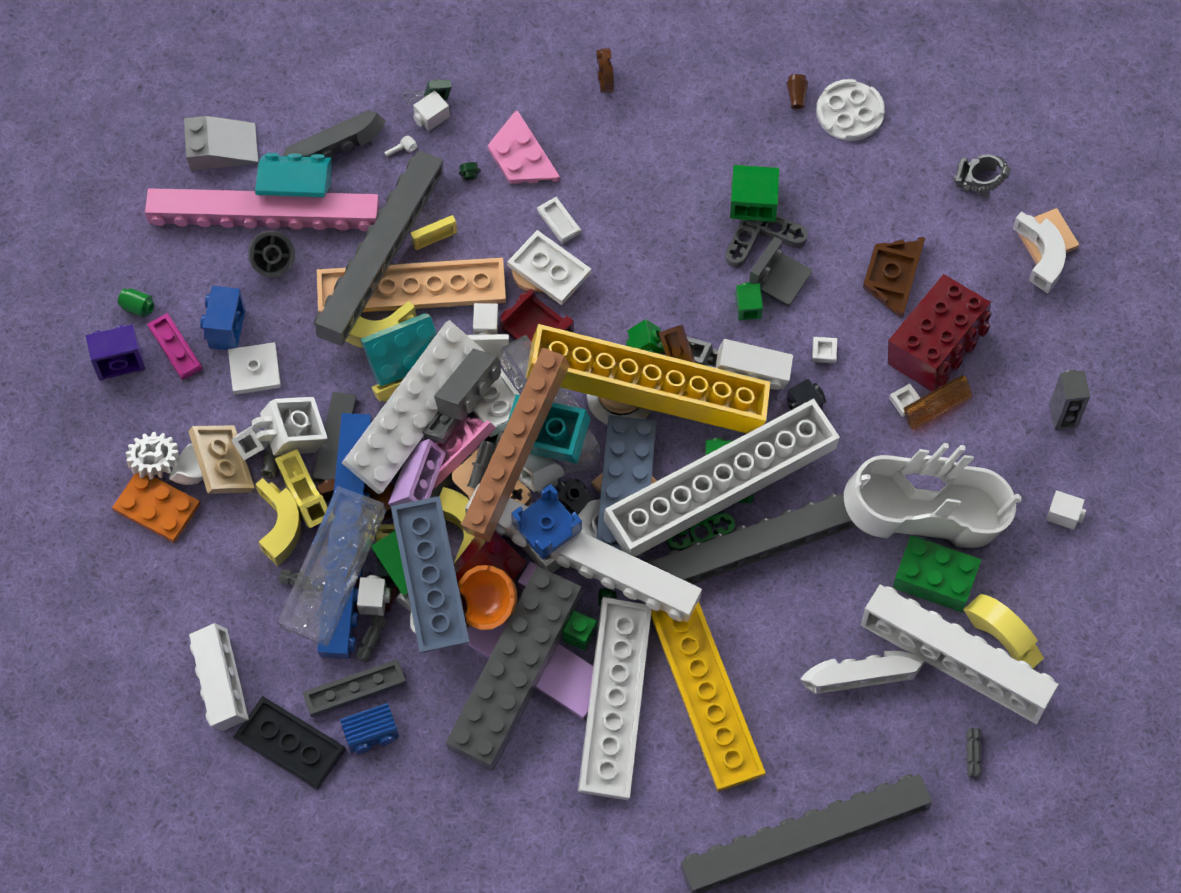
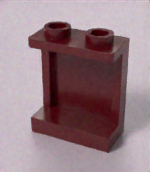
M532 288L527 293H522L517 298L516 304L511 309L507 308L500 317L501 330L509 334L511 338L529 352L538 324L568 332L574 331V320L567 315L562 318L536 298L535 291Z

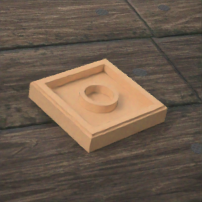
M1057 208L1034 217L1039 224L1047 218L1055 225L1064 240L1066 253L1078 249L1079 243ZM1018 233L1035 263L1038 264L1041 260L1039 249L1033 242Z

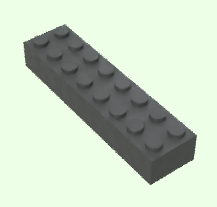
M536 566L516 605L514 613L506 624L446 741L449 750L494 771L563 635L567 622L583 596L582 586Z

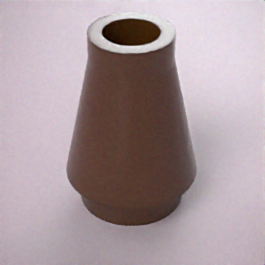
M803 74L790 75L786 82L792 109H803L805 107L804 103L809 82Z

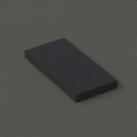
M264 696L261 697L248 715L249 720L243 722L233 736L235 740L316 790L319 789L346 750V747Z

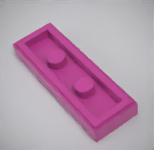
M168 313L147 324L181 380L203 369Z

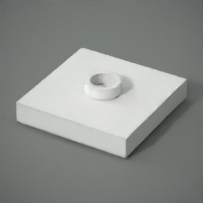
M275 342L228 349L234 395L281 388Z

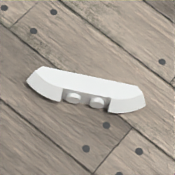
M884 651V657L872 655L867 657L866 660L860 661L846 659L840 664L837 663L836 659H831L812 667L800 680L814 694L906 681L916 677L926 660L903 651Z

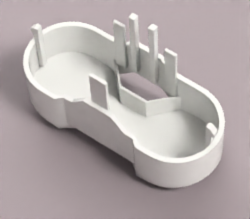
M943 443L932 456L928 455L929 450L919 449L912 458L880 455L868 459L847 482L844 490V504L853 523L862 531L873 536L888 539L894 533L948 539L954 546L960 548H978L992 542L1010 525L1016 513V503L1021 502V496L1019 494L1014 495L1009 484L997 473L985 468L967 466L974 459V456L964 455L956 463L955 461L965 451V446L960 445L949 458L941 457L949 448L948 443ZM919 474L939 477L946 486L940 491L916 489L905 475Z

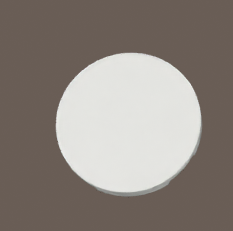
M853 79L840 80L827 86L819 97L816 108L817 118L822 128L833 137L846 141L862 140L874 134L881 126L885 112L884 102L878 91Z

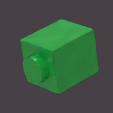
M746 282L736 285L735 298L738 321L762 319L763 305L760 283Z
M574 610L563 630V641L586 651L597 631L596 620Z

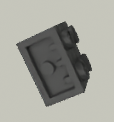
M774 237L750 271L749 282L753 284L760 283L761 292L786 306H790L812 274V269L783 254V251H781L782 241Z

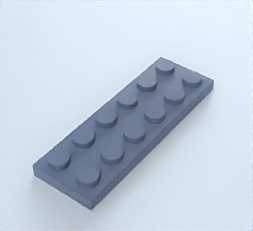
M609 415L596 539L623 551L604 522V512L607 507L651 485L656 420ZM643 552V553H641V554H639V555H637V556L644 557L645 552Z
M440 496L391 506L420 653L470 643Z

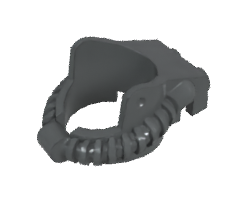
M997 155L978 156V159H972L971 162H968V158H962L961 162L958 163V173L954 177V182L957 184V187L963 188L965 192L973 191L980 196L989 197L990 190L993 191L994 188H998L1005 179L1009 178L1011 168L1008 167L1005 159ZM997 166L1001 169L1000 175L990 181L975 179L976 175L981 171H996Z

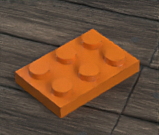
M138 472L134 474L112 509L118 514L175 543L201 503L192 496L155 477L149 479V475H145V477L140 478Z

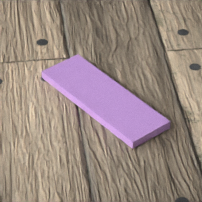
M508 621L494 629L480 630L469 626L467 628L470 642L468 645L489 658ZM558 644L535 689L584 720L588 714L593 666Z

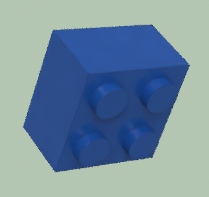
M212 285L210 294H207L205 298L206 314L201 316L200 328L204 330V339L207 340L208 346L211 349L228 350L238 348L246 312L241 291L239 288Z

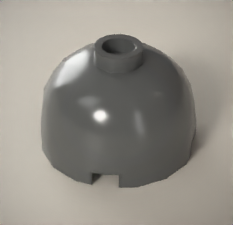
M274 230L263 231L257 234L250 241L247 250L248 260L252 268L260 275L269 278L283 275L293 266L295 260V248L290 239L285 234Z

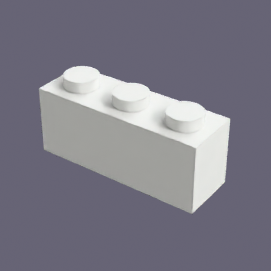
M724 339L718 348L715 368L769 381L770 389L779 390L784 389L790 380L793 355Z

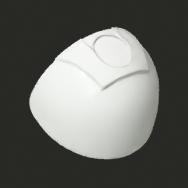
M188 444L180 454L179 460L176 461L177 466L173 467L169 476L170 480L183 485L198 484L203 480L193 445Z

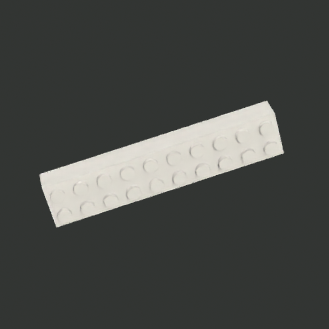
M812 399L607 507L604 512V522L623 552L635 557L832 452L837 448L840 437L816 401Z

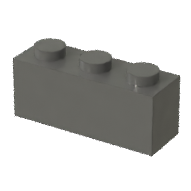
M473 348L434 395L438 412L463 421L473 411L478 401L486 395L491 385L500 377L502 372L498 357Z
M1067 370L1060 373L1049 403L1055 430L1077 428L1090 399L1085 371Z

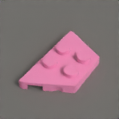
M518 111L514 112L488 144L489 152L509 184L522 182L539 183L538 180L559 181V174Z
M466 417L459 423L445 444L435 443L446 454L433 489L451 472H454L461 462L478 448L481 442L496 429L495 425L490 421L484 423L480 419Z

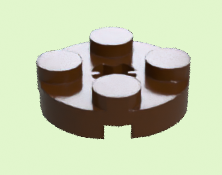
M601 48L596 50L600 93H614L613 66L610 61L612 59L611 49Z

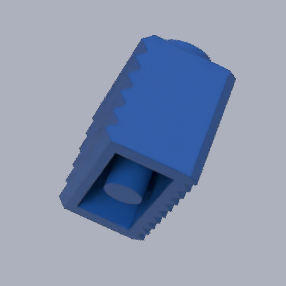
M388 703L340 719L351 753L362 754L371 749L370 746L379 743L380 745H388L394 742L395 738L399 737Z

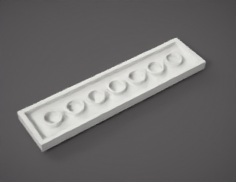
M450 320L445 322L343 460L342 464L377 494L382 493L424 436L423 430L438 412L434 395L473 348L481 351L484 350Z
M605 597L601 601L578 787L579 793L629 800L651 618V608L646 604Z

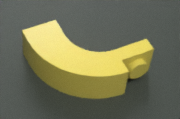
M408 301L389 317L377 321L367 320L360 316L346 341L363 348L360 341L361 338L416 317L415 306Z
M296 448L275 458L285 485L294 497L298 511L306 525L311 528L331 519V514L324 498L317 491L298 449Z
M262 478L255 484L258 494L278 513V518L274 528L259 541L261 551L273 563L279 566L290 556L299 541L301 519L296 501L290 491L285 488L280 492L274 483L268 484Z
M443 487L440 499L444 519L456 524L464 534L462 544L454 561L455 563L475 536L467 534L461 526L466 515L465 507L469 499L457 491Z
M980 594L963 609L973 626L994 636L1007 649L1013 659L1028 663L1032 669L1044 659L1035 644L1038 640L1032 631L1013 611L998 600Z

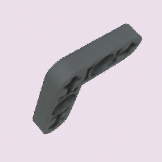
M776 216V222L766 221L765 227H763L765 221L751 222V220H741L726 250V262L734 268L743 266L759 234L771 239L776 237L782 243L791 247H802L807 242V230L802 225ZM772 224H779L782 230L773 232L769 227ZM786 228H789V232H787V236H784V235H785V232H786ZM800 233L801 237H798L797 240L793 238L794 235ZM741 234H749L752 239L749 242H742L739 236ZM739 247L741 248L740 257H737L735 260L732 258V255L736 254Z

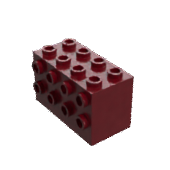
M943 274L888 340V364L935 393L940 386L944 387L950 373L953 370L959 369L963 362V357L975 349L980 336L984 337L988 333L991 326L989 324V319L992 315L990 312L991 302Z

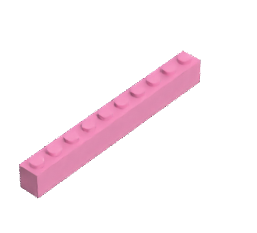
M148 188L145 214L148 223L156 226L175 224L184 227L190 224L201 227L221 225L225 228L233 226H244L246 228L267 226L271 229L290 227L298 230L306 227L316 230L336 228L341 231L348 229L367 231L369 226L374 225L376 222L380 203L378 194L327 193L325 197L255 195V191Z

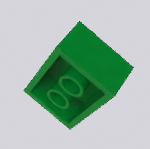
M910 535L892 588L963 613L981 559Z

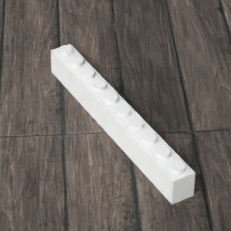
M479 484L465 507V513L468 511ZM509 498L495 531L500 536L505 535L512 538V541L521 547L526 545L532 548L513 526L511 520V513L521 506L524 511L528 506ZM583 532L578 533L549 555V557L556 559L559 565L565 568H575L586 578H596L609 589L617 588L623 591V594L630 599L636 600L638 598L646 602V605L653 610L659 611L661 609L676 621L684 620L688 622L701 597V588Z

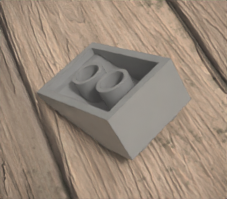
M211 116L184 118L186 158L190 171L258 164L255 123Z

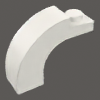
M1021 211L1015 219L1013 229L1033 242L1041 254V260L1032 270L1029 281L1048 294L1057 283L1065 263L1066 249L1064 240L1059 230L1047 218L1039 224L1034 217L1026 215Z

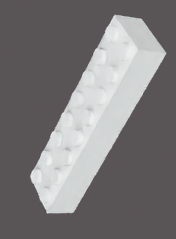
M879 585L865 608L861 626L903 650L926 660V663L1035 724L1039 722L1058 686V683L1054 682L1051 676L1036 672L1028 663L1009 657L1005 650L993 648L983 638L966 633L960 625L948 623L938 613L923 609L918 602L913 599H905L889 586Z

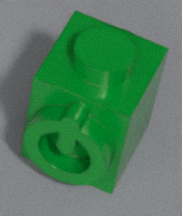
M645 319L627 330L629 339L626 341L627 346L657 354L664 351L659 332H661L660 327Z

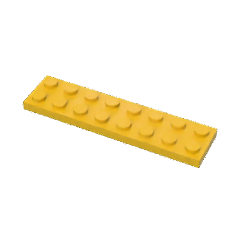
M699 601L688 622L684 620L676 621L661 609L659 611L651 609L653 625L717 792L764 777L766 772Z

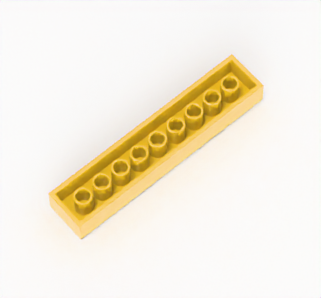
M540 324L537 326L532 339L525 379L529 378L541 349L545 348L564 355L570 365L560 388L747 434L763 426L766 422L770 390L769 381Z

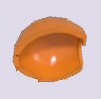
M490 565L476 566L468 570L459 580L460 594L464 596L467 603L465 616L469 626L480 630L494 629L507 622L514 613L517 602V590L512 579L503 570Z

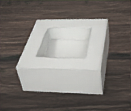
M813 337L812 362L836 364L837 338Z
M911 384L895 391L889 397L902 417L923 405V401Z

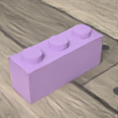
M430 439L419 442L403 463L389 505L394 506L430 498L446 452Z

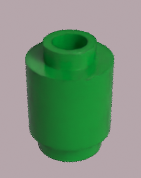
M124 288L120 292L117 301L118 306H121L123 310L143 318L147 314L150 315L155 306L151 295L133 288Z

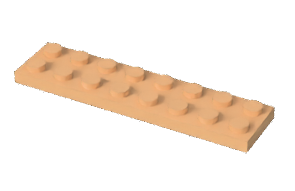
M503 257L389 265L362 312L398 310L408 301L415 306V309L474 305V303H506ZM346 268L317 270L318 313H322L328 295L333 294L336 282L339 277L344 276Z

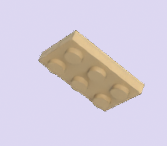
M235 425L192 426L188 432L207 493L251 492L254 489V485L246 460H243L231 440L237 435Z

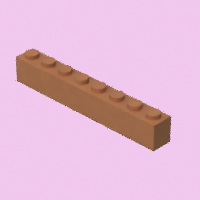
M545 348L541 349L462 521L461 526L467 534L490 542L570 367L564 355Z

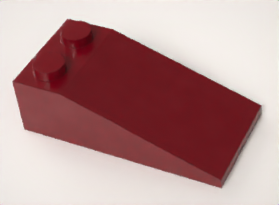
M494 531L490 542L474 537L454 563L457 583H459V580L468 570L481 565H490L501 569L513 581L527 562ZM460 594L466 627L468 628L469 625L465 616L467 603L464 596Z

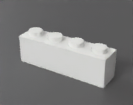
M214 623L189 634L191 640L190 650L196 662L195 672L200 679L202 688L200 693L206 705V719L210 726L223 731L248 721L249 718L227 628Z

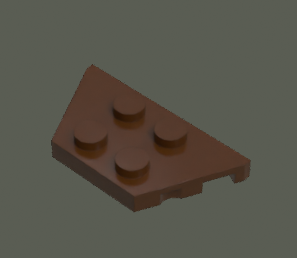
M918 237L916 241L909 242L898 240L893 243L875 244L863 289L900 318H903L925 237Z

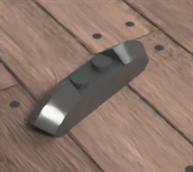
M368 110L286 147L283 156L296 153L301 154L302 157H311V155L321 154L325 158L332 159L338 153L348 152L356 145L362 146L371 141L381 131L386 120L378 113Z

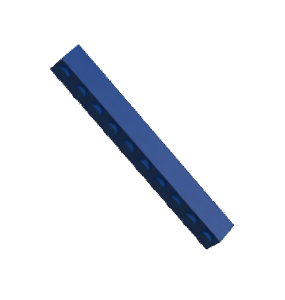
M342 413L317 649L320 657L350 659L351 652H355L356 637H352L353 627L357 628L358 613H355V605L358 601V579L363 576V564H360V555L365 554V541L362 540L363 531H367L368 517H364L365 508H369L370 493H367V484L344 466L342 462L373 421L372 416L368 414Z

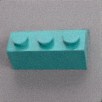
M267 153L265 156H262L258 163L255 195L325 197L332 185L331 158H325L321 154L302 157L301 154L296 153L289 154L288 156H279L278 153Z

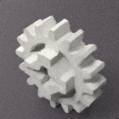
M153 432L150 437L143 434V439L135 438V445L129 444V451L125 453L128 468H131L133 474L139 472L140 478L145 477V475H149V479H153L154 475L162 478V472L165 471L170 474V467H176V460H179L177 443H173L172 437L166 439L164 433L159 437Z

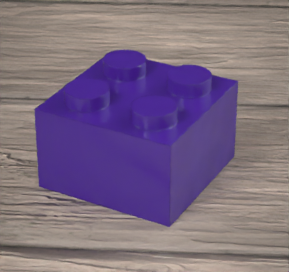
M133 324L119 325L114 329L98 330L92 334L85 335L90 360L99 381L146 370L141 346Z

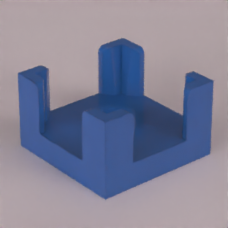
M551 484L541 491V498L523 511L520 506L511 513L513 526L542 560L582 531V520L575 512L571 515L558 500V492Z

